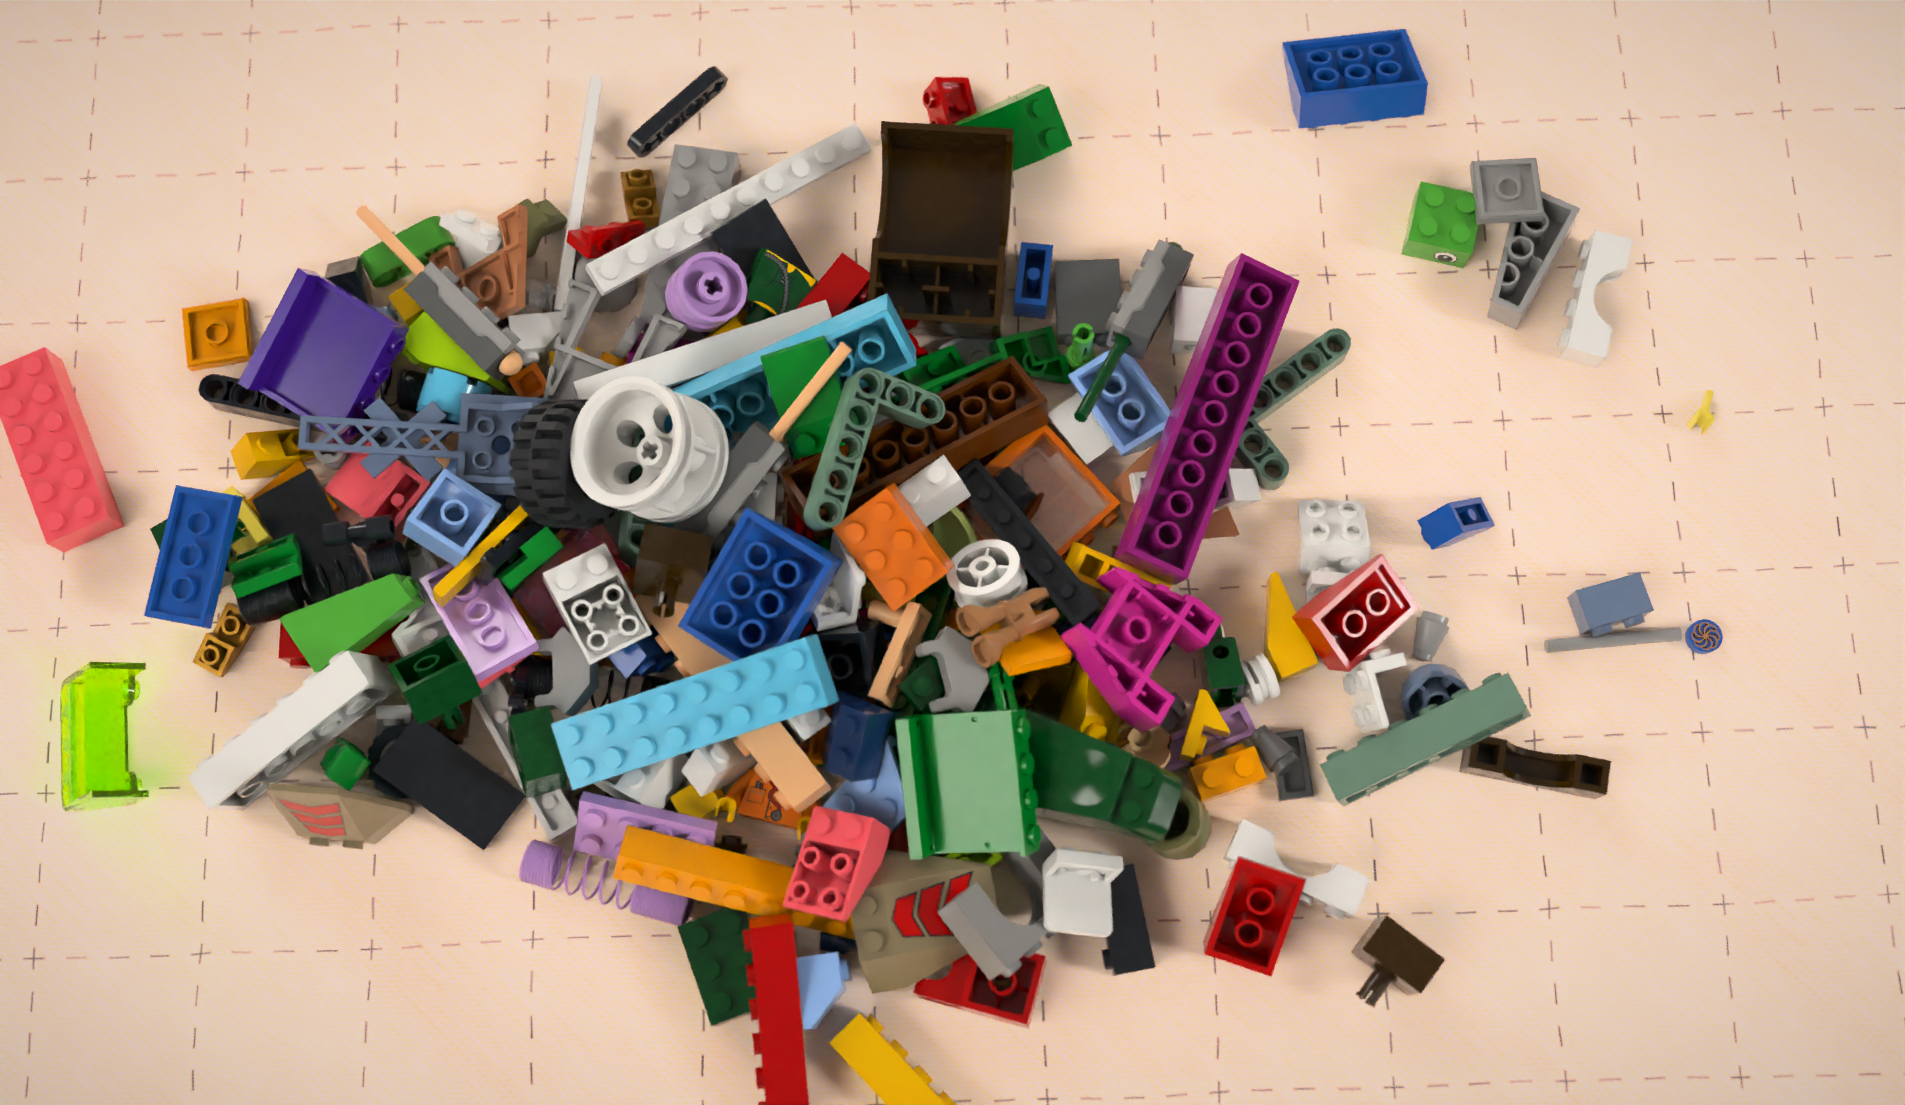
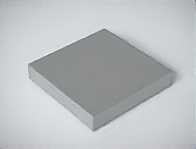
M1537 158L1471 161L1469 169L1473 198L1475 199L1477 224L1543 220L1545 214Z

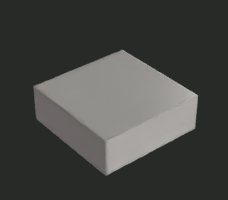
M635 315L624 330L611 354L619 359L625 358L643 330L645 321Z

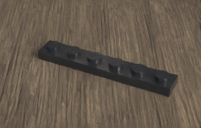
M977 458L957 473L971 494L967 500L1002 541L1010 543L1017 550L1020 563L1040 587H1046L1050 595L1049 598L1073 626L1079 623L1085 624L1103 609L1092 593Z

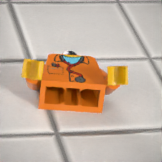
M750 768L732 785L725 797L718 799L714 816L717 817L720 811L725 810L729 812L727 822H732L735 817L736 808H738L737 813L742 817L797 830L798 839L801 840L802 833L807 831L814 806L821 807V803L818 799L800 814L792 807L786 811L774 795L779 789L772 780L766 784L755 769Z

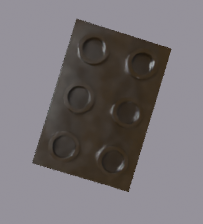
M881 121V200L875 238L872 239L868 302L888 294L906 331L912 335L990 340L1001 338L1014 165V129Z

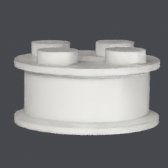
M997 539L977 541L961 549L951 559L955 566L947 573V580L950 587L955 591V599L959 607L971 604L983 608L996 605L999 600H1009L1026 591V573L1020 566V557L1017 550L1008 542Z

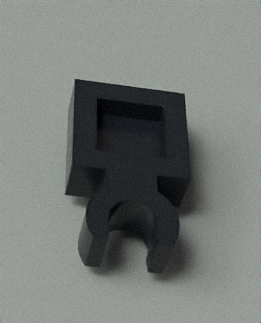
M533 655L518 663L515 670L511 672L510 685L514 689L507 703L508 707H512L510 716L526 712L528 702H531L527 697L526 687L528 671L532 661L535 659Z

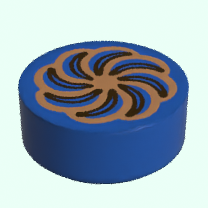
M1707 619L1694 622L1687 628L1685 633L1686 644L1693 652L1698 654H1709L1715 651L1723 640L1720 627L1715 622Z

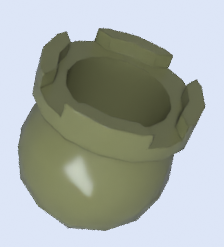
M1182 787L1167 834L1160 841L1154 842V844L1142 842L1164 858L1175 860L1192 858L1206 847L1212 832L1209 811L1194 793Z

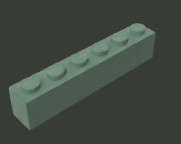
M1501 673L1492 674L1482 680L1483 685L1471 691L1469 688L1459 690L1450 696V701L1440 706L1438 704H1431L1420 710V716L1412 720H1398L1388 726L1389 731L1377 737L1375 734L1365 736L1357 742L1358 746L1346 752L1344 749L1329 754L1326 757L1327 761L1320 764V767L1336 800L1345 807L1531 717L1509 673L1503 675Z

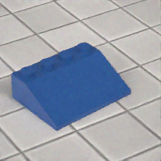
M1406 28L1282 42L1292 110L1299 129L1424 115L1428 82Z
M747 507L679 622L678 627L733 662L796 641L842 565L843 560L815 542Z

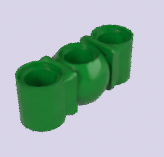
M340 736L334 745L326 751L320 765L328 778L350 791L358 779L363 776L371 761L367 759L364 751Z

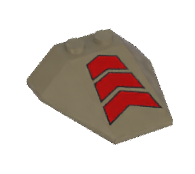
M268 783L267 790L272 803L298 836L308 838L309 845L330 847V841L343 842V848L363 849L364 843H378L411 816L414 811V807L406 803L340 788Z
M886 849L882 864L851 912L859 961L872 994L907 988L968 954L937 912L975 882L979 884L998 909L990 864L931 855L924 859H910L909 852Z

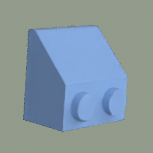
M444 468L406 519L403 534L453 566H457L477 547L502 505Z
M839 952L797 957L804 1030L818 1029L847 990L846 981H852L850 960L843 959V954Z

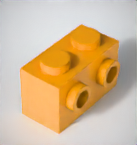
M1239 744L1226 749V756L1215 760L1212 755L1194 760V767H1191L1187 772L1194 795L1205 803L1261 784L1266 779V775L1255 746L1246 749L1244 744Z

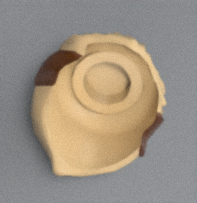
M1127 722L1122 723L1116 739V746L1161 768H1164L1172 757V753L1169 750L1172 737L1161 724L1143 733L1138 732Z

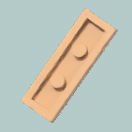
M875 599L868 608L869 619L881 621L883 624L896 628L868 694L876 702L889 708L893 707L899 693L895 686L906 677L916 654L915 646L920 644L932 616L922 605L908 601L905 609L898 608L893 612L887 603Z

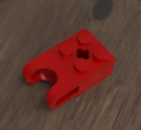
M968 953L952 963V969L946 977L940 980L923 978L916 982L913 993L924 1000L1029 1029L1047 959L1045 955L1034 953L1029 958L1023 955L1019 959L1022 966L1009 976L1010 983H1013L1011 988L999 991V987L995 985L996 980L1001 981L1004 975L1000 974L989 981Z

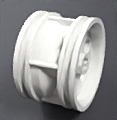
M639 376L616 379L596 391L580 411L570 442V460L573 473L578 484L588 496L601 504L619 510L630 511L637 516L659 523L680 522L700 512L719 490L726 473L729 457L726 431L721 420L710 407L687 395L676 393L656 381ZM670 414L673 428L667 434L664 430V421ZM640 427H642L645 438L639 443L638 447H633L632 440ZM641 465L643 468L641 477L635 482L629 483L630 471L633 467Z

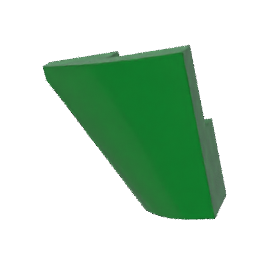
M1052 326L1029 332H1020L995 339L989 343L993 355L1001 352L1004 356L1003 360L1014 356L1029 377L1063 385L1071 384L1068 378L1070 374L1065 354L1060 355Z
M546 526L520 547L523 556L499 575L498 579L512 593L564 546Z

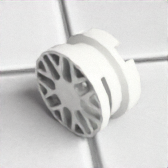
M1263 653L1254 655L1253 660L1249 662L1246 660L1240 661L1245 681L1244 691L1253 706L1262 704L1267 697L1274 699L1281 695L1276 675Z

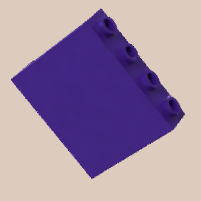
M297 268L238 384L248 390H258L299 416L362 419L365 413L364 410L375 401V393L380 383L384 382L389 376L390 364L395 355L403 349L406 343L405 336L409 329L315 271ZM313 424L316 427L323 430L324 432L330 434L323 425ZM331 425L334 430L338 427ZM350 427L340 437L346 443H349L358 434L359 429L357 427Z

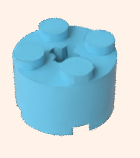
M429 368L417 402L416 411H421L433 400L448 416L442 423L448 424L450 421L460 424L462 393L491 395L493 388L479 381L477 385H473V381L468 380V377L439 368Z

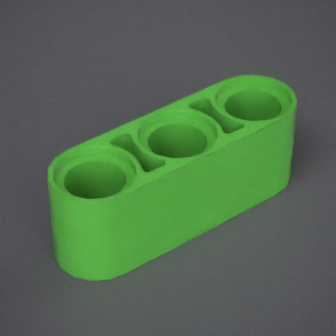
M431 216L395 234L424 266L430 263L429 256L448 245H456L450 231L439 225L440 216ZM383 241L368 248L359 257L369 279L376 288L389 286L413 273Z

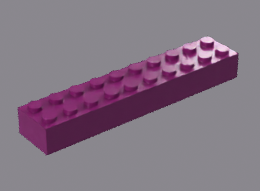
M1243 253L1239 254L1227 265L1114 556L1115 559L1172 585L1188 579L1299 285V280Z

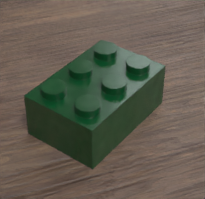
M728 907L677 926L711 1027H717L750 1014L749 999L756 998L755 986H748L746 965L753 964L752 952H745L743 930H750L749 918H752L751 913Z

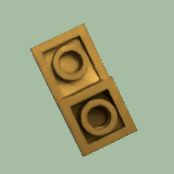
M634 169L620 172L628 222L640 220L645 223V228L658 227L660 210L656 198V185L652 170Z
M226 603L214 631L205 634L193 663L219 677H224L244 649L256 626L250 627L245 623L236 604Z

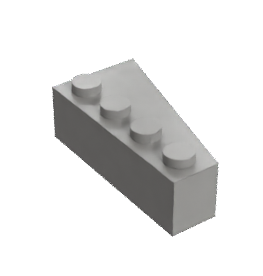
M1542 191L1545 214L1543 220L1512 222L1509 224L1487 317L1515 330L1518 329L1575 226L1580 211L1579 207Z

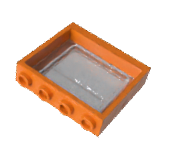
M1048 425L1012 442L985 466V469L993 478L1009 466L1021 475L1037 495L1040 492L1044 493L1042 502L1030 522L1064 562L1073 541L1085 546L1090 545L1095 539L1093 534L1100 527L1109 528L1120 516L1117 512L1120 509L1121 502ZM967 499L957 505L971 521L979 541L987 539L1001 540Z

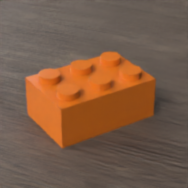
M895 483L855 510L837 526L832 527L893 612L939 580L955 566Z

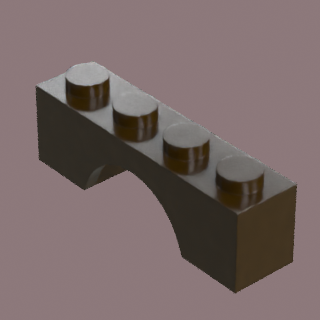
M1489 736L1463 749L1459 772L1597 799L1607 795L1611 761L1580 754H1553L1529 750L1513 745L1508 740Z

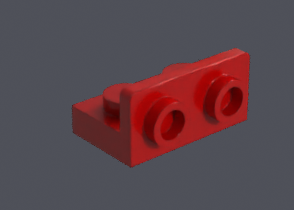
M935 77L923 92V105L927 108L930 124L952 125L977 113L969 77Z
M639 220L625 223L610 222L608 225L596 227L583 226L582 229L568 230L566 242L587 259H595L643 235L645 223Z

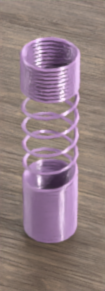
M534 839L525 850L519 870L521 882L555 891L565 881V890L570 896L576 893L582 885V895L587 901L593 898L599 890V900L602 905L608 904L616 894V904L619 910H623L630 903L631 913L661 922L664 921L675 926L685 924L689 919L695 899L635 884L628 901L621 907L619 905V893L622 880H618L613 893L604 902L602 900V887L609 866L608 860L604 863L597 887L589 897H586L585 882L592 862L591 855L587 859L581 881L573 892H569L568 877L575 859V851H572L570 854L565 875L554 888L552 886L558 878L563 862V848Z

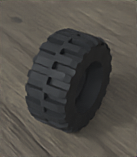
M589 399L543 401L527 412L528 415H525L518 424L520 430H517L513 436L514 449L510 450V460H512L510 476L515 482L514 493L517 498L521 499L520 505L523 510L530 514L529 516L535 522L548 528H594L607 522L618 511V509L601 504L588 496L578 484L573 473L570 460L571 436L577 417Z

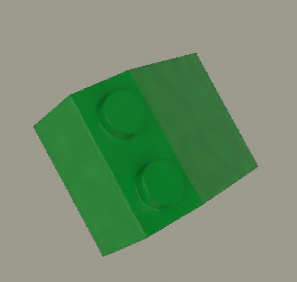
M825 335L760 357L779 420L832 354ZM838 369L785 434L795 460L823 452L844 386ZM850 410V420L855 425H858L859 420L856 413ZM840 442L839 446L845 445V443Z

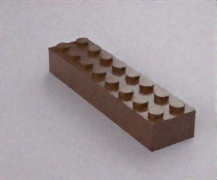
M1011 356L937 393L936 395L943 400L945 405V414L939 422L926 428L917 429L888 418L872 426L843 519L888 486L895 483L898 487L943 455L954 470L958 471L975 458L979 460L1047 425L1048 400L1014 356ZM921 404V413L924 417L928 418L929 411L925 405ZM847 445L839 446L841 454L848 457L849 449ZM822 452L780 472L785 496L817 543L831 536L834 532L832 528L814 531L807 526L803 517ZM830 474V485L834 489H838V478L834 474ZM820 506L819 516L823 521L827 522L829 513L825 507Z

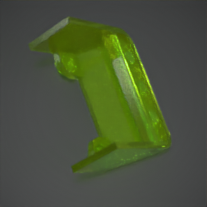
M88 662L63 680L60 689L61 804L65 812L130 806L149 797V790H142L141 779L137 778L134 772H129L127 708L132 705L134 700L139 698L140 683L138 680H135V676L146 670V663Z

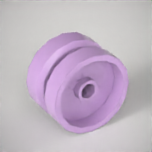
M714 251L700 252L686 260L669 278L665 291L667 308L674 320L684 324L687 329L698 333L711 332L736 316L744 306L748 292L746 278L739 265L728 256Z

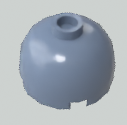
M1430 663L1419 666L1410 672L1401 687L1400 701L1404 715L1408 721L1420 716L1419 711L1431 704H1438L1440 706L1450 701L1452 694L1468 688V686L1455 669L1446 665Z

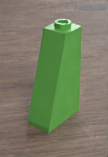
M393 573L286 614L279 620L313 671L321 672L330 665L329 660L334 655L342 651L360 653L425 602L419 595L421 588L412 577Z

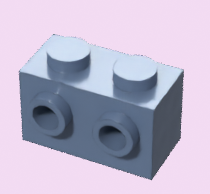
M1640 572L1576 590L1567 597L1580 635L1592 632L1593 637L1601 636L1612 632V626L1624 623L1625 628L1633 627L1644 623V617L1654 611Z

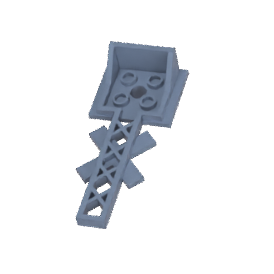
M462 393L460 424L455 425L440 424L448 416L433 400L408 422L401 421L382 398L379 397L364 410L371 419L300 415L298 449L369 454L360 463L374 479L401 456H405L427 482L444 469L435 458L457 459L456 476L487 495L516 496L513 490L515 482L510 476V469H512L510 450L514 449L513 436L517 430H520L518 424L525 415H528L527 412L537 404L548 401V398ZM310 424L323 425L330 433L320 443L309 442ZM331 425L338 427L334 430ZM350 427H357L364 435L354 445H348L340 437ZM364 427L373 429L368 432ZM382 431L388 439L380 445L374 437ZM433 432H441V433L436 436ZM451 433H459L458 451H449L442 443ZM428 435L432 440L424 446L420 440ZM499 438H508L511 441V448L506 454H496L493 448L494 442ZM334 440H336L339 444H331V443H332ZM368 442H370L373 446H365V445H366ZM436 446H438L441 450H432V449H434Z

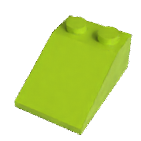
M425 311L408 327L409 331L405 336V349L402 353L415 365L419 364L427 372L429 368H439L468 377V380L473 381L474 385H477L479 381L492 387L494 391L507 395L512 391L502 379L497 381L484 372Z

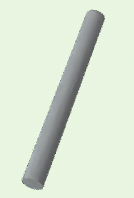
M1680 627L1612 633L1597 637L1590 635L1546 639L1544 646L1546 653L1681 641L1682 631Z

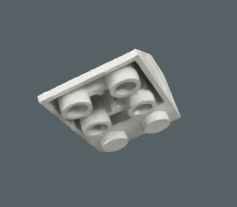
M605 543L543 573V581L589 665L652 635Z
M683 753L593 784L616 799L663 809L670 800L669 797L675 793L684 780L685 775L681 770L689 759Z

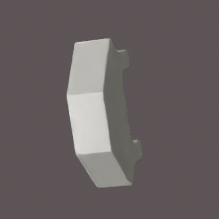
M949 626L941 629L935 640L915 646L917 657L933 655L937 658L945 688V696L943 698L929 702L931 713L951 709L956 713L972 712L989 683L987 669L981 667L974 659L971 649L972 641Z
M561 627L553 638L536 640L540 648L536 652L542 655H552L553 689L549 694L535 696V706L538 708L550 706L551 710L559 709L563 714L572 717L577 715L599 688L598 661L589 665L571 631Z

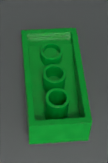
M1037 84L952 124L1014 129L1013 171L1073 146L1051 89L1043 84Z

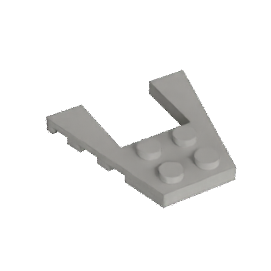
M569 279L568 282L569 293L561 313L563 320L560 334L556 336L554 345L556 352L553 365H550L543 395V398H548V400L579 399L574 381L617 368V366L575 350L601 294L598 289L573 279ZM655 313L632 362L671 350L687 331V327L680 322Z

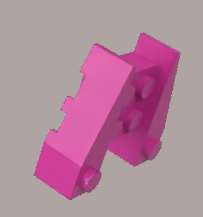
M1116 566L1096 580L1113 595L1091 630L1079 623L1063 632L1061 638L1114 713L1138 732L1143 733L1161 724L1176 699L1149 677L1170 642L1172 641L1187 654H1190L1208 645L1223 618L1196 597L1188 594L1180 595L1170 591L1168 586L1160 583L1152 584L1138 578L1139 575Z

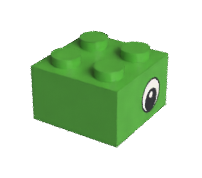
M1421 181L1413 196L1401 255L1464 269L1472 256L1478 229L1473 193Z

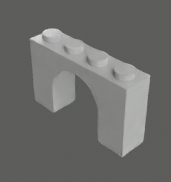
M1042 830L1041 843H1039L1040 850L1026 857H1021L1020 852H1007L1002 856L1003 860L1029 894L1032 915L1028 925L1014 923L1003 916L977 882L960 892L937 912L989 981L1000 974H1003L1005 978L1010 976L1022 966L1019 959L1023 955L1029 958L1043 946L1040 940L1044 936L1049 939L1057 933L1050 932L1044 927L1042 864L1056 848Z

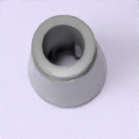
M1423 610L1421 618L1417 617L1412 657L1432 662L1433 656H1435L1450 629L1447 626L1449 618Z

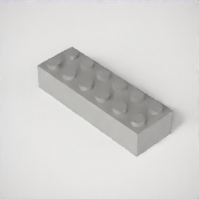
M675 144L658 226L739 184L742 167L737 152ZM713 237L649 271L639 317L645 321L644 333H646L655 313L674 320L666 304L665 291L667 282L672 274L692 256L700 252L714 251L721 253ZM687 329L680 339L700 341L705 339L710 332L698 333Z

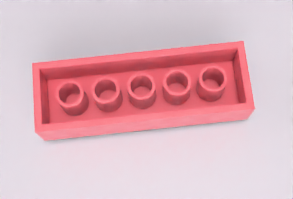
M43 347L1 365L0 418L46 544L65 553L124 527V522L62 359L46 347Z

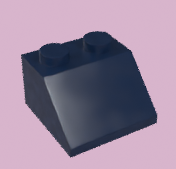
M836 690L839 701L833 703L830 714L832 722L827 726L821 752L825 770L851 782L878 778L894 712L842 690Z

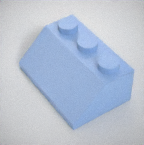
M1110 350L1068 375L1069 380L1082 399ZM1124 353L1091 412L1123 457L1146 450L1159 441L1171 410L1135 358Z

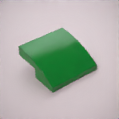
M295 533L231 556L228 566L234 577L231 587L237 599L302 574V558Z

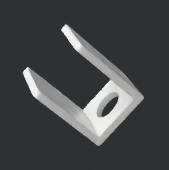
M1177 287L1172 307L1170 354L1193 355L1218 291L1217 288Z

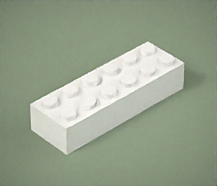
M352 651L337 653L329 660L330 665L321 672H315L306 677L302 682V687L294 693L282 696L276 702V707L269 713L261 714L249 723L250 728L242 734H237L223 743L224 748L198 762L196 765L197 769L187 777L208 810H244L268 791V783L280 782L395 692L398 686L380 659L374 655Z

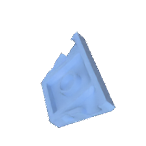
M892 735L887 737L878 778L856 782L846 780L822 807L873 817L890 828L892 834L906 819L901 769L893 750V746L897 745L895 738Z

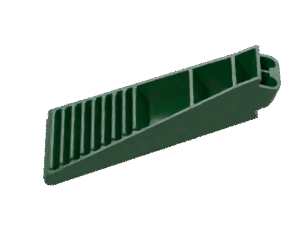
M945 690L934 700L943 698ZM984 691L972 712L996 710L994 695ZM875 701V705L879 707L883 706ZM928 705L925 709L919 712L918 715L956 712L949 709L936 713H931L930 707ZM1025 709L1026 719L1029 720L1031 727L1028 742L1029 752L1034 759L1032 781L1033 789L1036 790L1038 795L1037 816L1116 832L1150 844H1154V842L1164 838L1170 827L1182 791L1183 782L1180 776L1151 762L1134 757L1132 753ZM895 755L898 765L900 766L899 755ZM824 764L817 765V767L825 769Z

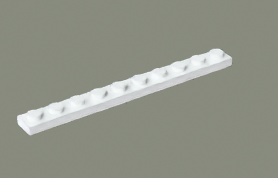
M855 122L586 264L585 270L600 294L604 296L712 238L710 232L759 201L766 198L771 206L865 156L872 148Z
M417 544L406 550L411 565V577L421 588L419 595L424 601L428 595L419 579L440 567L431 551ZM498 677L488 684L486 688L481 689L482 694L472 698L523 791L508 738V717L512 710V707L507 705L510 693L501 677ZM563 789L527 798L550 841L553 842L576 828L578 816Z

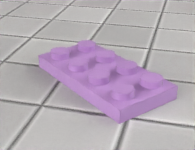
M448 563L419 579L452 638L468 661L478 682L540 649L498 578L486 586L476 575L443 608L434 601L433 587L455 566Z
M583 791L579 801L573 850L617 860L627 825L714 847L718 822Z

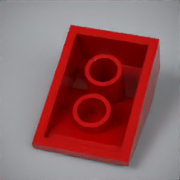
M1379 554L1317 594L1293 615L1292 619L1328 670L1350 672L1420 607L1385 556Z
M1238 856L1203 940L1204 954L1271 977L1306 878Z

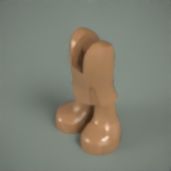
M1046 587L1027 590L1012 599L999 600L996 605L983 608L971 604L958 608L956 611V622L961 632L967 637L974 636L997 622L1001 627L1000 629L986 632L973 640L971 645L972 654L981 667L987 668L998 662L1003 648L1013 641L1019 642L1024 636L1045 629L1060 618L1056 607L1043 611L1036 616L1031 608L1032 605H1036L1050 596Z

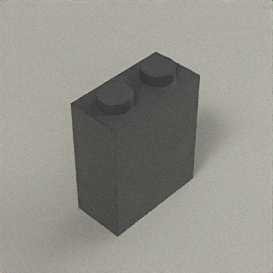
M1119 259L1055 261L1054 284L1057 345H1064L1066 348H1069L1073 341L1072 333L1075 326L1080 323H1087L1092 326V332H1094L1092 344H1097L1099 347H1109L1106 345L1109 331L1105 330V326L1111 313L1115 312L1118 314L1120 309H1117L1121 298Z

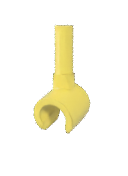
M1712 390L1705 391L1700 409L1695 412L1687 423L1689 429L1698 424L1702 428V435L1715 420L1713 414L1710 413V405L1714 394Z

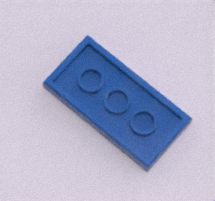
M180 485L175 486L144 612L145 617L211 629L242 497Z

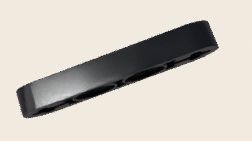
M711 66L641 125L630 136L627 146L639 158L649 155L715 98L727 85L728 77L717 66Z

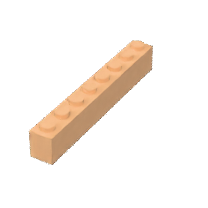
M639 594L634 598L648 626L653 625L659 633L654 639L666 654L672 650L679 659L674 665L684 678L733 662L678 627L689 604L676 601L674 615L664 617L665 604L662 605L660 616L652 612L655 597ZM780 722L738 735V738L733 741L745 757L752 754L758 764L753 768L766 784L772 780L779 789L774 795L786 811L792 807L800 814L832 789Z

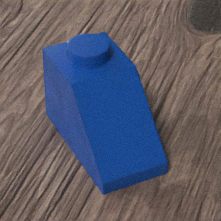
M1481 497L1449 502L1417 520L1421 527V535L1431 550L1451 546L1495 526Z

